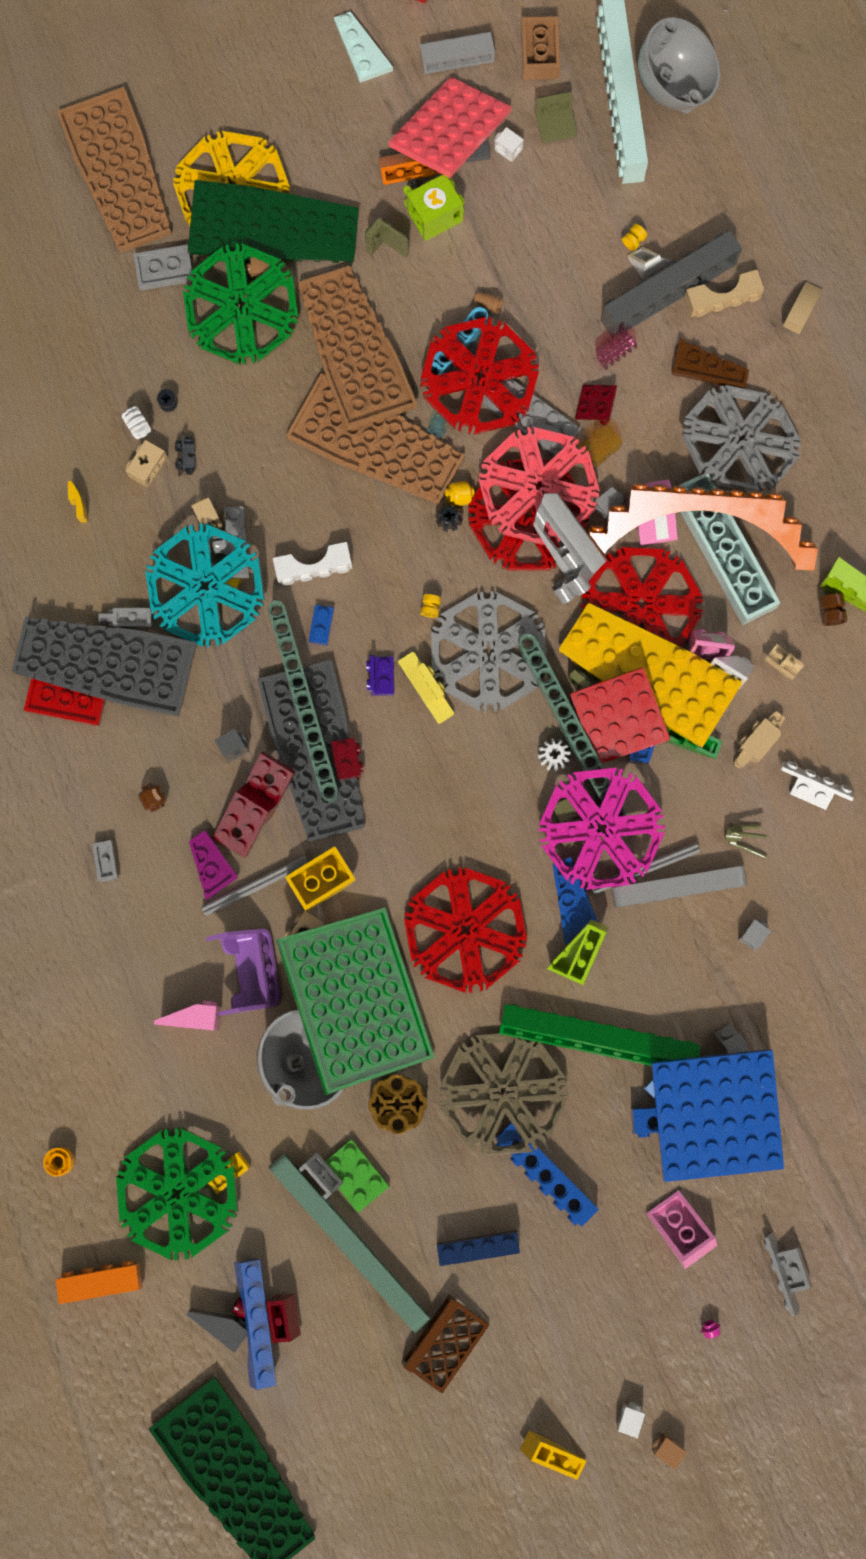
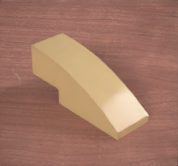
M806 282L783 327L800 334L822 289Z

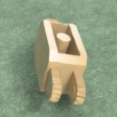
M776 711L768 719L765 718L762 722L758 720L751 728L753 733L750 736L745 735L739 742L741 745L738 749L740 754L733 763L735 768H743L749 761L752 763L759 762L780 738L781 731L779 728L785 720L784 716Z

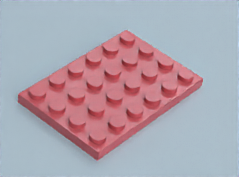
M450 77L389 141V147L451 178L511 113V106Z

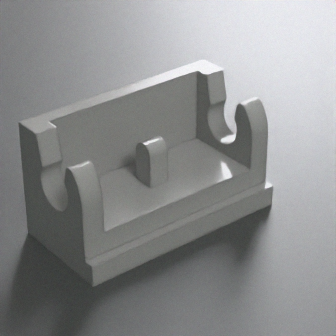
M318 1153L313 1155L298 1169L300 1172L306 1169L326 1192L323 1196L324 1200L343 1184Z

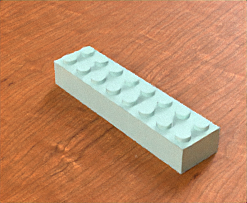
M703 474L679 485L687 490H693L694 487L704 488V491L717 489L715 484L711 483L712 479L709 474L706 477H703ZM705 510L680 512L742 625L775 610L779 606L780 601L732 515Z

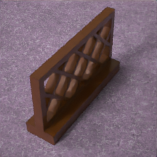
M448 1295L403 1359V1367L443 1394L490 1325L456 1301L454 1297ZM459 1308L464 1312L465 1320L454 1322L453 1315ZM479 1322L483 1325L478 1332L470 1333L469 1323ZM466 1324L468 1334L456 1336L455 1326ZM452 1327L454 1337L442 1339V1330ZM468 1338L469 1346L467 1349L458 1350L457 1340ZM454 1341L456 1351L444 1353L443 1343ZM440 1344L442 1354L430 1356L429 1349L431 1346ZM456 1355V1365L446 1367L445 1357ZM443 1358L444 1368L432 1370L431 1360ZM428 1361L430 1371L421 1373L416 1369L420 1362ZM445 1372L446 1379L440 1386L434 1382L433 1374Z

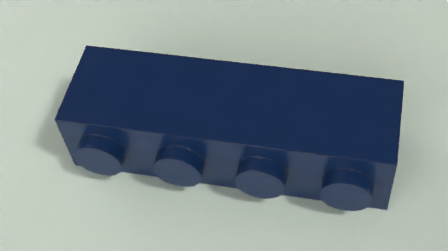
M516 1230L437 1243L440 1266L520 1253Z

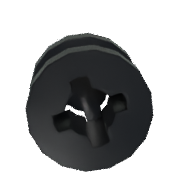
M164 389L158 393L157 402L164 412L174 411L178 402L173 391Z

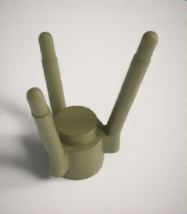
M732 824V826H727L725 841H728L730 846H736L754 855L767 858V855L737 843V841L742 840V836L766 839L767 835L743 832L744 829H760L761 825Z

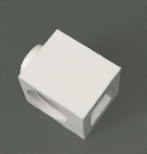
M507 127L503 132H499L494 139L495 151L511 162L523 150L524 139Z
M623 1402L616 1425L618 1432L638 1438L645 1416L641 1405L634 1402H629V1404Z

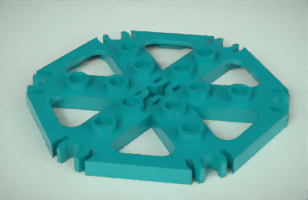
M201 523L198 532L194 530V525H190L189 530L191 533H189L188 526H186L152 552L157 554L159 558L155 555L150 556L151 559L155 560V565H146L149 570H153V572L145 570L151 614L159 610V613L155 614L153 618L163 617L164 621L160 624V627L169 624L167 628L163 629L188 641L196 642V644L205 647L204 639H206L207 647L211 646V639H214L216 645L220 646L221 639L223 645L257 619L251 613L256 616L260 615V612L255 610L256 605L264 606V603L257 601V599L265 601L260 559L258 556L252 561L251 558H254L257 552L251 555L247 553V549L251 544H246L242 547L247 542L246 540L205 523V531V526ZM212 536L222 538L234 545V551L215 566L212 564L209 543ZM182 540L189 541L192 569L168 558V551ZM245 567H250L253 570L255 591L249 594L225 582ZM159 577H162L185 587V589L166 604H163L158 598L156 581ZM202 581H211L208 585L209 590L203 589L198 592L203 585ZM218 602L244 614L243 620L229 631H225L221 627ZM197 604L201 625L200 634H194L180 628L177 624L178 619Z

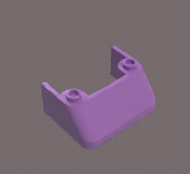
M268 930L231 931L206 937V941L221 940L224 952L228 955L235 954L241 993L234 994L231 998L232 1009L217 1012L218 1016L266 1009L280 1004L281 993L272 937Z

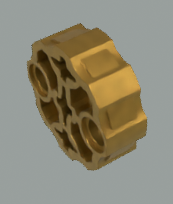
M394 1074L384 1080H380L374 1086L371 1097L368 1100V1108L374 1123L380 1129L387 1130L393 1134H403L412 1128H416L421 1123L427 1108V1099L421 1089V1085L415 1079H410L402 1074ZM394 1078L402 1080L403 1086L401 1089L397 1090L392 1087L391 1083ZM382 1092L386 1097H393V1099H384L380 1093ZM412 1092H415L411 1099H402V1096H409ZM416 1095H418L420 1101H423L419 1112H417L416 1106L412 1105V1102L416 1100ZM377 1096L380 1103H383L379 1113H377L376 1107L372 1105L376 1102ZM396 1098H399L400 1102L409 1103L408 1105L400 1106L399 1110L396 1109V1106L387 1105V1103L395 1102ZM411 1108L415 1115L411 1114L410 1111H403V1109ZM385 1109H393V1112H386L383 1117L381 1116ZM395 1119H401L404 1122L402 1129L396 1130L393 1127Z

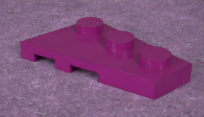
M205 830L189 841L206 900L238 879L234 870Z

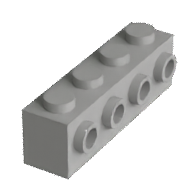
M480 32L476 35H463L459 38H446L442 41L420 44V58L424 74L494 62L495 49L491 32Z

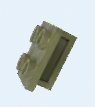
M560 92L557 95L541 96L535 100V115L543 143L577 136L572 112V92Z
M378 218L373 225L367 227L365 231L367 253L373 255L384 242L406 258L408 256L407 236L401 231H396L389 222Z

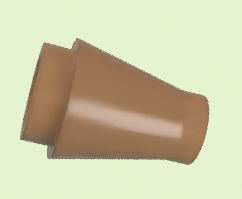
M478 292L474 299L476 303L491 314H498L503 305V300L500 299V296Z

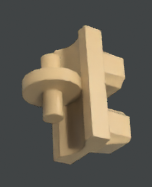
M778 644L764 659L791 681L804 666L793 654L788 653Z

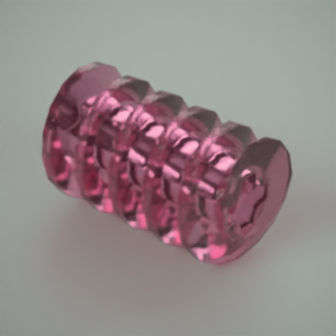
M622 330L619 334L614 335L613 339H609L607 343L605 342L601 347L596 348L597 359L600 365L607 370V363L613 366V359L619 362V354L623 358L626 357L625 350L631 353V346L637 349V343L630 333Z

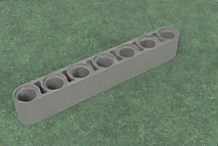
M737 866L619 886L611 889L614 906L618 908L742 887L747 885L744 866Z

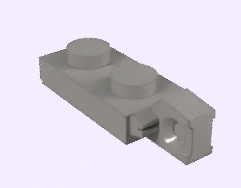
M113 608V610H109V614H99L98 621L100 624H109L111 628H152L151 608Z

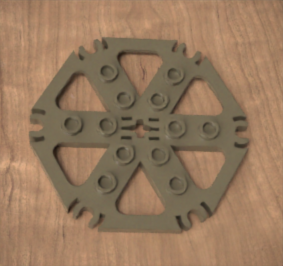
M499 1033L475 1035V1038L471 1037L470 1041L473 1043V1046L467 1047L465 1043H462V1049L465 1052L460 1047L458 1048L439 1089L445 1088L439 1091V1095H446L448 1097L446 1101H440L441 1106L449 1105L448 1107H441L442 1111L467 1147L471 1140H473L471 1150L477 1144L482 1146L480 1154H484L486 1147H488V1152L485 1156L533 1152L528 1144H531V1147L536 1151L538 1147L535 1141L541 1140L543 1144H546V1139L542 1134L549 1141L568 1097H559L568 1095V1091H561L559 1088L562 1085H567L566 1080L558 1081L566 1079L565 1075L540 1042L534 1047L535 1041L527 1043L525 1039L518 1040L516 1037ZM507 1042L512 1044V1052L502 1072L485 1048L488 1044ZM533 1056H539L551 1072L550 1079L521 1081ZM467 1061L484 1084L455 1086L453 1078L460 1064ZM501 1088H505V1091L512 1092L506 1094V1098H502V1095L496 1094L498 1092H501ZM552 1101L555 1108L547 1125L539 1126L523 1102ZM486 1105L473 1132L466 1131L455 1115L456 1109ZM505 1114L522 1137V1141L518 1145L497 1146L494 1143V1137Z

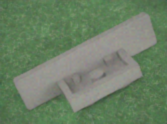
M769 1232L765 1236L764 1246L770 1253L771 1267L777 1273L778 1287L780 1291H783L785 1297V1308L793 1317L800 1311L794 1292L811 1289L812 1284L799 1247L780 1251L774 1233Z

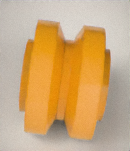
M65 1147L49 1150L43 1159L45 1171L55 1177L69 1173L75 1163L73 1153ZM57 1156L63 1159V1165L61 1167H58L55 1164V1159Z

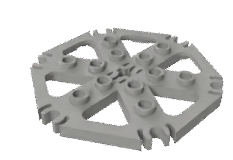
M722 385L718 390L719 393H717L712 388L711 392L709 390L683 422V426L689 429H683L682 439L699 473L706 469L703 477L711 474L713 476L711 483L719 479L715 485L742 491H758L762 493L765 490L764 485L769 490L773 487L775 488L800 457V451L795 449H799L801 440L783 405L777 409L780 402L777 401L775 404H771L769 400L772 396L769 395L764 399L767 393L728 385L724 387ZM733 398L755 403L756 407L745 420H743ZM706 406H712L715 408L722 424L698 420L697 416ZM774 418L780 422L786 437L760 431L770 419ZM746 434L745 437H744V440L740 441V442L737 444L739 438H740L741 436L743 437V435ZM703 441L723 446L709 462H705L702 460L695 442ZM761 453L779 456L784 459V465L775 475L770 473ZM738 457L750 477L749 483L729 480L725 475Z
M491 591L489 599H485L483 592H481L480 600H478L477 592L440 614V617L437 618V621L442 626L440 628L432 627V630L436 633L431 631L432 670L434 673H437L434 676L435 680L442 678L444 680L441 683L443 687L448 685L445 688L446 694L480 712L481 704H484V712H487L488 705H493L494 712H496L498 703L501 711L538 688L525 660L510 652V650L518 646L519 640L524 634H532L537 639L546 657L545 628L537 631L543 628V623L535 625L534 621L538 619V615H534V611L498 592H496L497 598L495 600L493 591ZM500 605H505L521 614L522 619L518 623L498 634L497 608ZM469 606H475L478 609V634L457 624L454 621V616ZM441 640H446L467 651V653L451 663L443 665L439 661V643ZM487 642H489L490 649L494 651L491 653L490 661H488L487 653H483L487 649ZM538 658V660H537L536 662H534L533 664H534V665H540V664H541L540 658ZM479 669L480 695L473 698L456 688L455 684ZM499 669L522 680L524 686L507 697L501 696L499 692Z

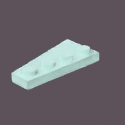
M351 12L334 17V23L359 83L393 71V66Z

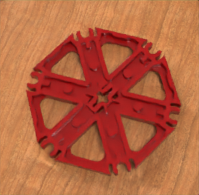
M487 317L446 326L444 329H441L440 333L443 335V338L439 339L435 335L433 340H431L420 378V386L429 388L428 391L423 392L424 400L453 429H456L457 423H459V432H461L463 426H467L469 435L473 427L475 428L473 435L513 426L515 422L518 423L520 419L516 414L521 413L525 416L526 411L528 412L539 374V364L532 365L530 363L537 358L534 355L535 352L505 322L502 329H500L502 324L500 320L497 326L491 324L492 318H489L487 325H485ZM473 328L481 330L482 335L476 356L456 338L458 332ZM503 336L508 337L521 350V354L517 357L494 362L499 340ZM441 351L459 370L441 375L432 374L431 368L435 354ZM481 368H483L482 376H484L485 378L482 377L481 380H479V384H477L478 379L475 374H478ZM527 376L529 382L525 396L522 399L516 398L501 381ZM466 390L461 410L458 414H452L439 401V396ZM484 395L504 414L501 419L485 423L478 419Z
M506 460L509 468L524 469L522 460ZM542 460L543 466H545L550 460ZM502 461L501 466L507 467L506 463ZM568 472L560 479V481L575 484ZM538 482V484H535L537 490H539L540 487L544 488V486H542V482ZM479 487L468 506V513H474L475 517L468 518L470 529L490 562L494 556L493 564H496L498 560H502L504 562L502 569H505L507 563H510L507 571H551V568L555 569V560L546 545L534 543L542 556L541 561L537 563H520L516 560L515 557L525 540L505 535L497 548H492L482 533V528L486 525H492V519L489 522L486 507L481 502L483 496ZM500 487L508 501L518 492ZM493 505V507L497 510L501 509L504 506ZM534 505L532 506L531 515L533 518L529 517L525 521V514H523L520 520H517L514 524L517 530L537 534L533 526L536 516ZM567 505L576 518L581 512L580 508L575 505ZM589 517L580 524L584 530L588 526L586 522L589 521ZM553 536L550 537L556 547L560 548Z
M622 547L621 550L619 548L616 550L617 558L612 557L611 553H608V560L606 559V562L588 581L591 587L585 592L588 594L581 595V599H587L588 603L609 613H624L621 619L638 627L641 624L644 630L682 648L702 616L696 614H702L703 609H697L695 606L696 604L703 603V596L683 560L681 559L680 563L676 565L679 556H676L674 560H670L668 556L671 551H667L665 556H662L666 549ZM633 556H651L656 559V565L643 584L630 562ZM610 569L624 593L599 592L596 590L595 585L604 571ZM675 572L682 575L689 588V594L686 596L659 595L671 575ZM641 599L644 603L648 604L644 605V608H640V605L636 604L639 603ZM581 604V608L585 609L587 604ZM660 615L687 616L689 622L681 635L674 638L670 635Z
M459 867V874L457 876H453L451 869H449V878H447L444 871L410 900L418 904L408 903L409 906L414 908V912L411 914L405 912V915L409 918L412 917V920L404 918L411 963L419 958V961H416L413 966L417 967L419 964H422L424 970L420 973L421 975H424L427 970L430 971L424 978L467 994L466 985H469L468 990L470 993H473V985H478L481 992L483 991L481 983L484 982L487 990L521 960H517L513 956L523 957L522 954L517 952V948H526V945L519 943V940L527 942L520 899L518 898L512 902L516 898L517 893L512 896L507 895V890L511 886L508 885L502 890V886L507 882L465 867L464 876L462 875V868ZM476 880L492 886L494 893L472 911L468 882ZM445 885L449 890L453 915L427 906L425 898L439 886ZM510 909L514 913L517 932L514 936H509L485 926L504 910ZM474 923L469 929V935L463 934L457 937L462 931V925L467 927ZM420 924L446 933L426 951L421 952L417 949L414 934L415 926ZM478 946L503 954L506 957V963L491 976H486L482 970ZM459 949L463 970L462 980L454 981L439 975L437 967Z

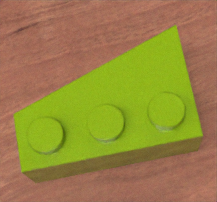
M838 557L829 568L819 587L832 594H844L845 601L866 612V576Z
M591 919L550 963L547 969L584 985L609 927Z

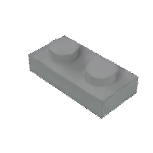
M113 841L93 843L92 847L98 882L119 879Z

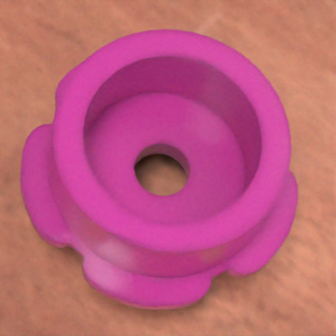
M709 1320L703 1324L701 1332L707 1339L715 1338L720 1335L721 1326L714 1320Z

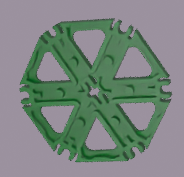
M236 243L235 251H230L229 245H226L227 253H225L224 246H222L189 272L190 275L196 276V278L187 276V279L193 282L192 285L183 286L187 291H190L185 292L183 290L188 333L191 334L192 339L196 336L200 337V341L196 344L204 351L240 365V357L243 365H246L245 360L247 357L252 358V363L255 364L256 358L254 356L257 355V362L259 363L292 337L291 334L286 333V331L294 333V330L289 328V324H298L295 318H291L296 317L299 319L293 275H291L290 270L285 273L281 272L282 268L285 267V263L281 259L242 244L241 251L239 244ZM248 257H253L267 263L269 269L248 285L245 260ZM219 261H223L226 264L229 289L204 279L205 272ZM284 286L288 291L289 309L284 312L261 301L279 287ZM239 295L243 303H246V305H243L242 313L240 308L236 306V304H239ZM200 298L220 306L217 311L202 323L198 324L195 321L193 301ZM253 320L278 331V337L263 349H259L256 346ZM234 323L237 351L230 353L215 347L213 340Z
M175 1128L174 1136L170 1135V1129L161 1130L124 1157L130 1161H122V1164L127 1166V1170H118L117 1173L119 1175L116 1176L119 1223L127 1219V1222L123 1223L121 1228L131 1227V1232L127 1237L137 1234L131 1241L171 1261L173 1258L176 1261L179 1260L180 1252L184 1253L185 1260L190 1258V1253L191 1258H193L230 1231L225 1228L233 1226V1224L228 1222V1216L236 1218L237 1214L235 1212H239L235 1164L227 1168L233 1160L230 1159L227 1162L223 1160V1155L227 1153L226 1150L218 1154V1151L224 1147L187 1129L181 1128L180 1130V1128ZM192 1142L208 1151V1158L186 1174L184 1144ZM155 1145H160L163 1148L165 1175L139 1162L140 1156ZM222 1175L226 1178L228 1200L223 1204L198 1191L216 1177ZM129 1184H133L156 1195V1197L137 1211L130 1212L127 1209L126 1187ZM185 1187V1189L181 1191L182 1193H180V1199L178 1197H175L169 1200V1198H171L175 1193L174 1189L181 1190ZM190 1213L214 1225V1231L197 1244L193 1243L191 1239ZM168 1214L170 1242L167 1246H161L147 1239L144 1233L148 1227Z

